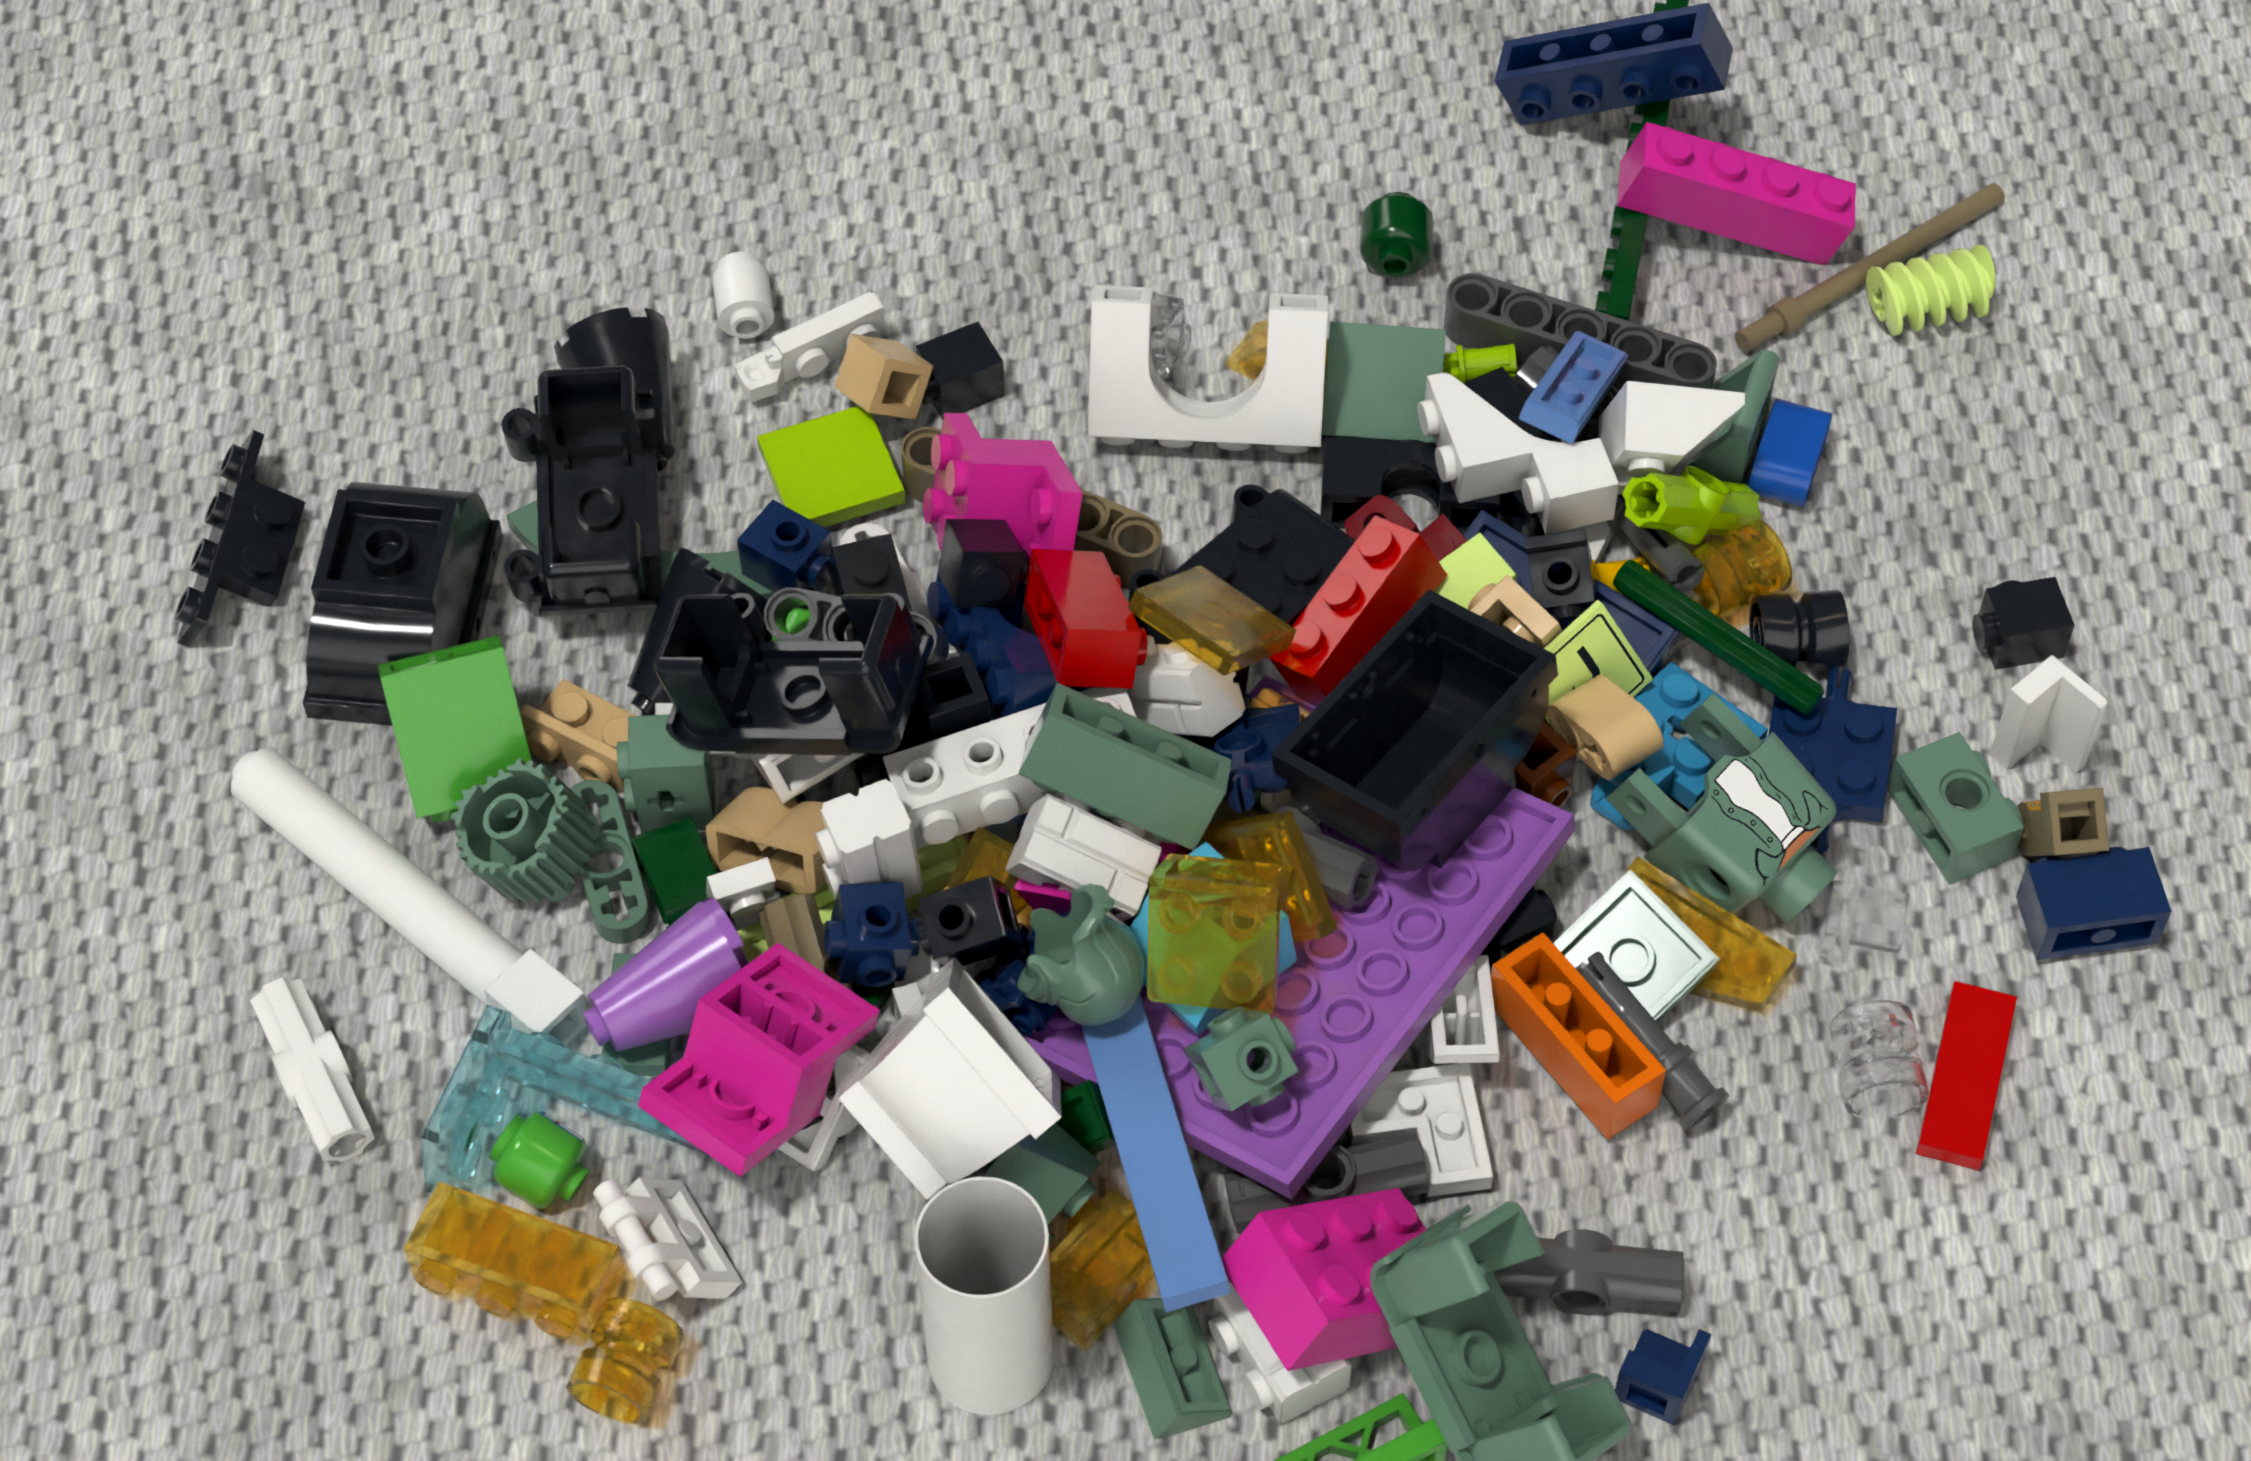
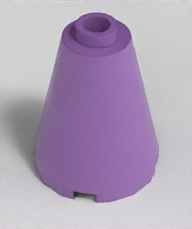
M714 897L697 902L587 995L591 1008L582 1012V1015L599 1047L610 1042L615 1051L620 1052L690 1033L698 1000L748 964L741 949V946L744 944Z

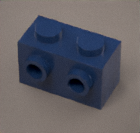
M2111 847L2109 851H2099L2095 855L2067 859L2059 855L2041 858L2034 863L2027 864L2016 894L2036 961L2158 944L2172 912L2150 847L2126 850L2123 847Z

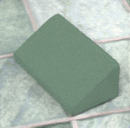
M1162 1298L1135 1299L1115 1320L1114 1328L1153 1438H1165L1229 1418L1232 1415V1411L1193 1305L1166 1313Z

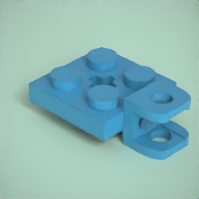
M1670 662L1633 698L1651 713L1658 724L1664 740L1663 749L1611 780H1606L1602 777L1592 791L1590 806L1621 829H1635L1606 800V797L1640 768L1666 795L1669 794L1690 809L1704 795V775L1715 765L1716 761L1695 740L1686 736L1677 740L1671 734L1673 729L1684 730L1679 723L1714 691L1673 662ZM1714 692L1761 741L1765 739L1768 728Z

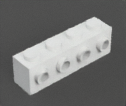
M1092 687L1080 691L1082 694L1136 717L1126 688ZM1046 703L883 757L890 782H893L912 822L916 849L932 844H942L956 836L992 824L1005 823L1016 816L1028 813L1033 803L1046 794L1055 796V793L1039 788L1031 779L1018 774L1027 740Z

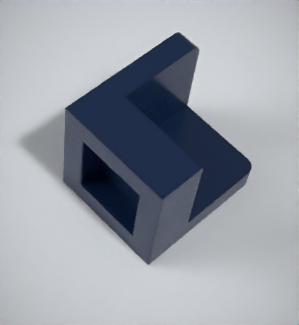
M1699 1329L1690 1348L1651 1330H1644L1634 1351H1628L1620 1368L1615 1386V1392L1620 1402L1675 1426L1705 1360L1712 1334Z

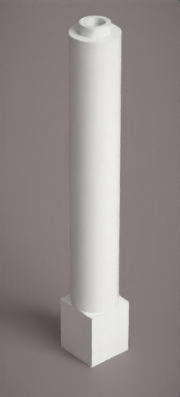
M263 748L258 751H251L241 757L232 771L233 779L231 782V793L236 799L485 1004L490 1010L492 1020L544 1064H547L587 1026L582 1012L588 1008L582 990L532 949L523 954L273 748Z

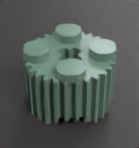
M517 759L514 765L506 767L509 772L500 769L498 770L497 777L493 778L491 775L486 777L487 783L485 785L476 784L470 789L462 790L461 793L464 798L455 802L454 805L458 807V811L451 813L450 817L455 821V825L458 828L455 831V836L460 841L456 843V847L461 851L459 856L466 862L465 865L503 897H508L513 902H517L520 899L525 904H529L531 898L537 903L541 902L542 898L548 902L557 903L573 892L576 882L575 874H583L585 871L582 864L591 860L588 851L595 849V844L592 842L597 838L600 827L596 816L585 805L586 803L542 764L537 765L532 760L525 763L522 759Z

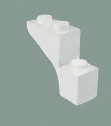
M1438 373L1427 376L1425 401L1418 402L1417 405L1419 423L1426 437L1433 435L1437 445L1435 460L1439 476L1443 482L1451 481L1459 503L1522 489L1526 509L1530 514L1537 513L1545 535L1614 519L1619 482L1600 438L1574 442L1573 444L1540 439L1522 430L1453 375Z

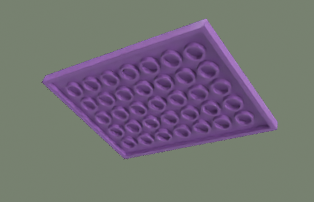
M1266 675L1248 694L1252 699L1258 695L1261 689L1270 688L1287 698L1285 705L1290 701L1298 703L1300 707L1310 713L1317 707L1299 698L1290 686ZM1513 788L1441 869L1431 863H1427L1415 871H1407L1320 822L1318 826L1324 835L1377 857L1379 871L1373 883V890L1361 907L1354 905L1352 908L1343 906L1295 884H1291L1287 890L1278 891L1271 889L1255 879L1245 868L1243 862L1221 853L1229 863L1288 915L1297 961L1237 1007H1243L1245 1012L1254 1010L1268 1013L1271 1019L1278 1017L1284 1023L1296 1045V1051L1290 1055L1299 1072L1282 1081L1286 1089L1280 1095L1262 1105L1251 1107L1249 1102L1233 1111L1214 1106L1184 1051V1048L1210 1034L1209 1028L1200 1035H1197L1143 984L1139 993L1186 1145L1292 1200L1576 830L1574 814L1517 788ZM1160 866L1154 869L1159 875L1163 874ZM1137 913L1124 923L1130 927ZM1059 1008L1049 1020L1044 1030H1035L1032 1036L1023 1035L1060 1079L1074 1086L1087 1080L1098 1084L1081 1024L1073 1022ZM1008 1010L1002 1011L1011 1021L1014 1016Z

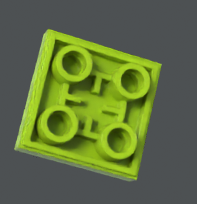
M860 406L757 436L758 449L780 503L822 527L906 503L905 490L872 413H868Z

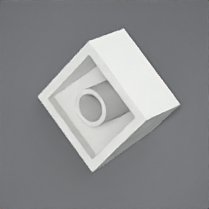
M1627 381L1600 415L1598 438L1603 443L1619 482L1618 494L1622 495L1632 477L1642 478L1650 473L1673 475L1711 443L1745 405V393Z

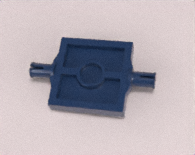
M1839 667L1828 670L1825 698L1822 697L1820 703L1809 715L1802 714L1774 695L1768 735L1774 732L1834 800L1837 812L1831 822L1857 819L1882 823L1897 708L1849 701L1853 673L1843 668L1840 687H1837ZM1831 822L1818 836L1817 851L1819 853L1826 852L1829 848Z
M1241 690L1246 707L1243 716L1213 737L1177 735L1232 760L1227 789L1222 801L1228 798V804L1234 811L1242 812V799L1244 800L1246 811L1250 810L1255 804L1254 791L1278 793L1289 789L1287 781L1275 774L1271 754L1302 722L1298 703L1270 708H1250L1251 698L1245 691Z

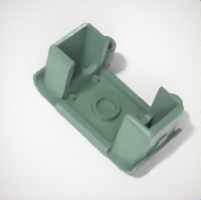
M1507 1201L1463 1217L1472 1210L1470 1205L1466 1204L1375 1262L1370 1272L1372 1292L1390 1326L1389 1331L1450 1452L1454 1453L1457 1461H1593L1629 1434L1631 1429L1630 1420L1608 1376L1589 1373L1550 1385L1494 1274V1271L1545 1253L1523 1208L1518 1203Z

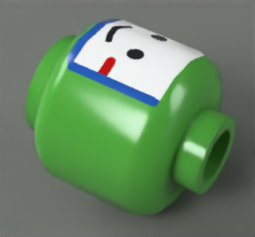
M542 1111L535 1112L526 1119L517 1114L500 1135L489 1154V1159L496 1162L493 1172L495 1181L536 1209L549 1207L558 1197L569 1203L591 1171L581 1164L587 1148L585 1139Z

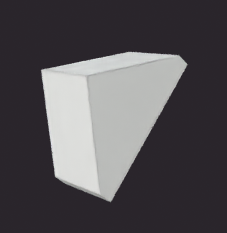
M1488 955L1478 956L1425 1026L1426 1056L1434 1064L1499 1062L1500 1052Z

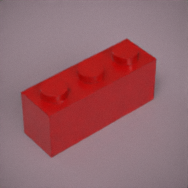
M1375 515L1269 656V659L1299 698L1318 706L1428 589L1433 592L1437 590L1446 578L1447 573L1419 533Z
M1031 549L1023 604L1057 683L1075 687L1132 689L1136 666H1143L1146 660L1147 634L1144 628L1139 627L1134 617L1133 604L1131 601H1126L1121 590L1120 577L1113 574L1104 553L1095 551Z

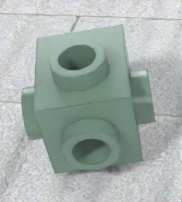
M1236 1007L1213 1019L1207 1025L1211 1033L1184 1048L1213 1105L1229 1111H1233L1249 1102L1251 1107H1256L1274 1099L1286 1089L1282 1081L1299 1072L1290 1055L1296 1051V1045L1284 1023L1278 1017L1271 1019L1268 1013L1254 1010L1245 1012L1243 1007Z

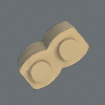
M750 787L744 789L705 826L708 855L713 866L723 872L768 857L776 879L775 887L795 894L816 893L826 883L821 866L825 862L814 836V833L825 829L821 814L823 802L804 801L797 803L791 799L782 804L771 788Z

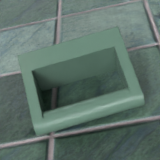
M1761 350L1715 382L1714 390L1745 393V405L1716 438L1690 459L1685 466L1690 465L1702 469L1720 481L1743 484L1770 408L1779 365V356L1775 352Z

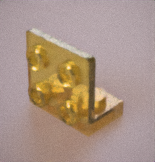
M1169 853L1149 876L1148 999L1153 1002L1228 1010L1243 1007L1246 1012L1258 1011L1271 1014L1278 1004L1280 910L1295 891L1296 866Z

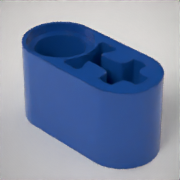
M1776 398L1755 457L1748 486L1760 496L1804 508L1826 442L1833 413Z

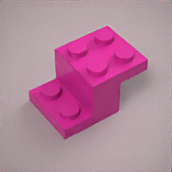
M944 413L941 434L934 435L931 445V462L933 469L936 470L933 488L926 489L923 500L924 520L926 524H931L937 535L939 549L942 550L946 519H989L1006 521L1020 548L1026 550L1028 569L1031 549L1074 550L1083 492L1052 441L982 439L967 413Z
M776 943L698 1000L684 1057L643 1086L638 1107L742 1177L820 1115L836 1058L875 1029L880 1010L780 943Z

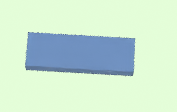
M1576 331L1525 401L1518 419L1573 444L1622 372L1629 355L1583 332Z

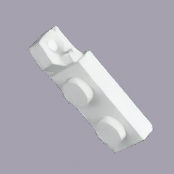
M868 292L771 337V348L734 364L735 377L748 396V399L754 402L778 394L780 387L784 386L785 382L798 376L802 378L816 376L828 366L829 362L845 355L851 333L876 338L885 337L884 306L875 293Z

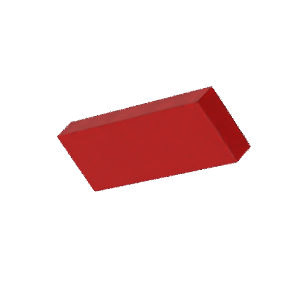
M1954 981L1949 996L1915 1154L1980 1170L1985 1155L2017 996Z

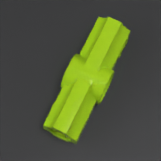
M1690 465L1685 466L1680 476L1650 473L1642 478L1632 477L1622 493L1626 504L1625 516L1638 527L1666 530L1680 540L1694 545H1700L1706 534L1734 537L1740 532L1752 533L1762 518L1758 506L1760 495L1749 486L1741 483L1720 481L1708 472Z

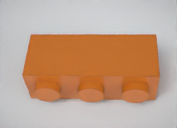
M1543 932L1492 965L1491 983L1495 1012L1607 1140L1658 1107L1666 1069Z

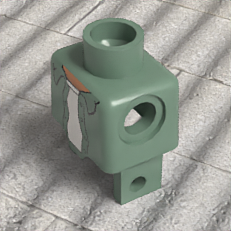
M1713 692L1679 723L1716 761L1715 765L1704 775V795L1684 813L1639 768L1606 797V800L1653 846L1643 858L1715 920L1728 919L1758 898L1785 924L1812 902L1837 874V870L1811 845V842L1835 817L1837 812L1836 803L1774 732L1761 741ZM1701 803L1698 810L1689 818L1688 815ZM1709 868L1718 873L1724 879L1727 885L1720 882L1711 873Z

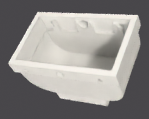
M955 957L930 977L927 991L883 1037L866 1058L865 1062L844 1079L838 1096L841 1103L926 1200L946 1183L957 1182L972 1174L1029 1134L1034 1139H1037L1061 1118L1060 1077Z

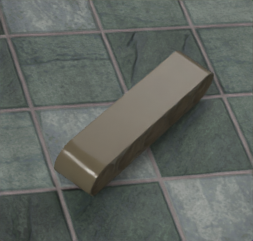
M921 427L909 432L901 444L904 489L909 496L923 503L926 489L933 488L936 470L933 469L931 462V445L934 435L941 434L942 430L933 427ZM1080 488L1083 496L1074 551L1103 552L1113 574L1119 575L1121 588L1130 590L1131 578L1137 571L1153 569L1162 573V531L1157 522L1144 514Z

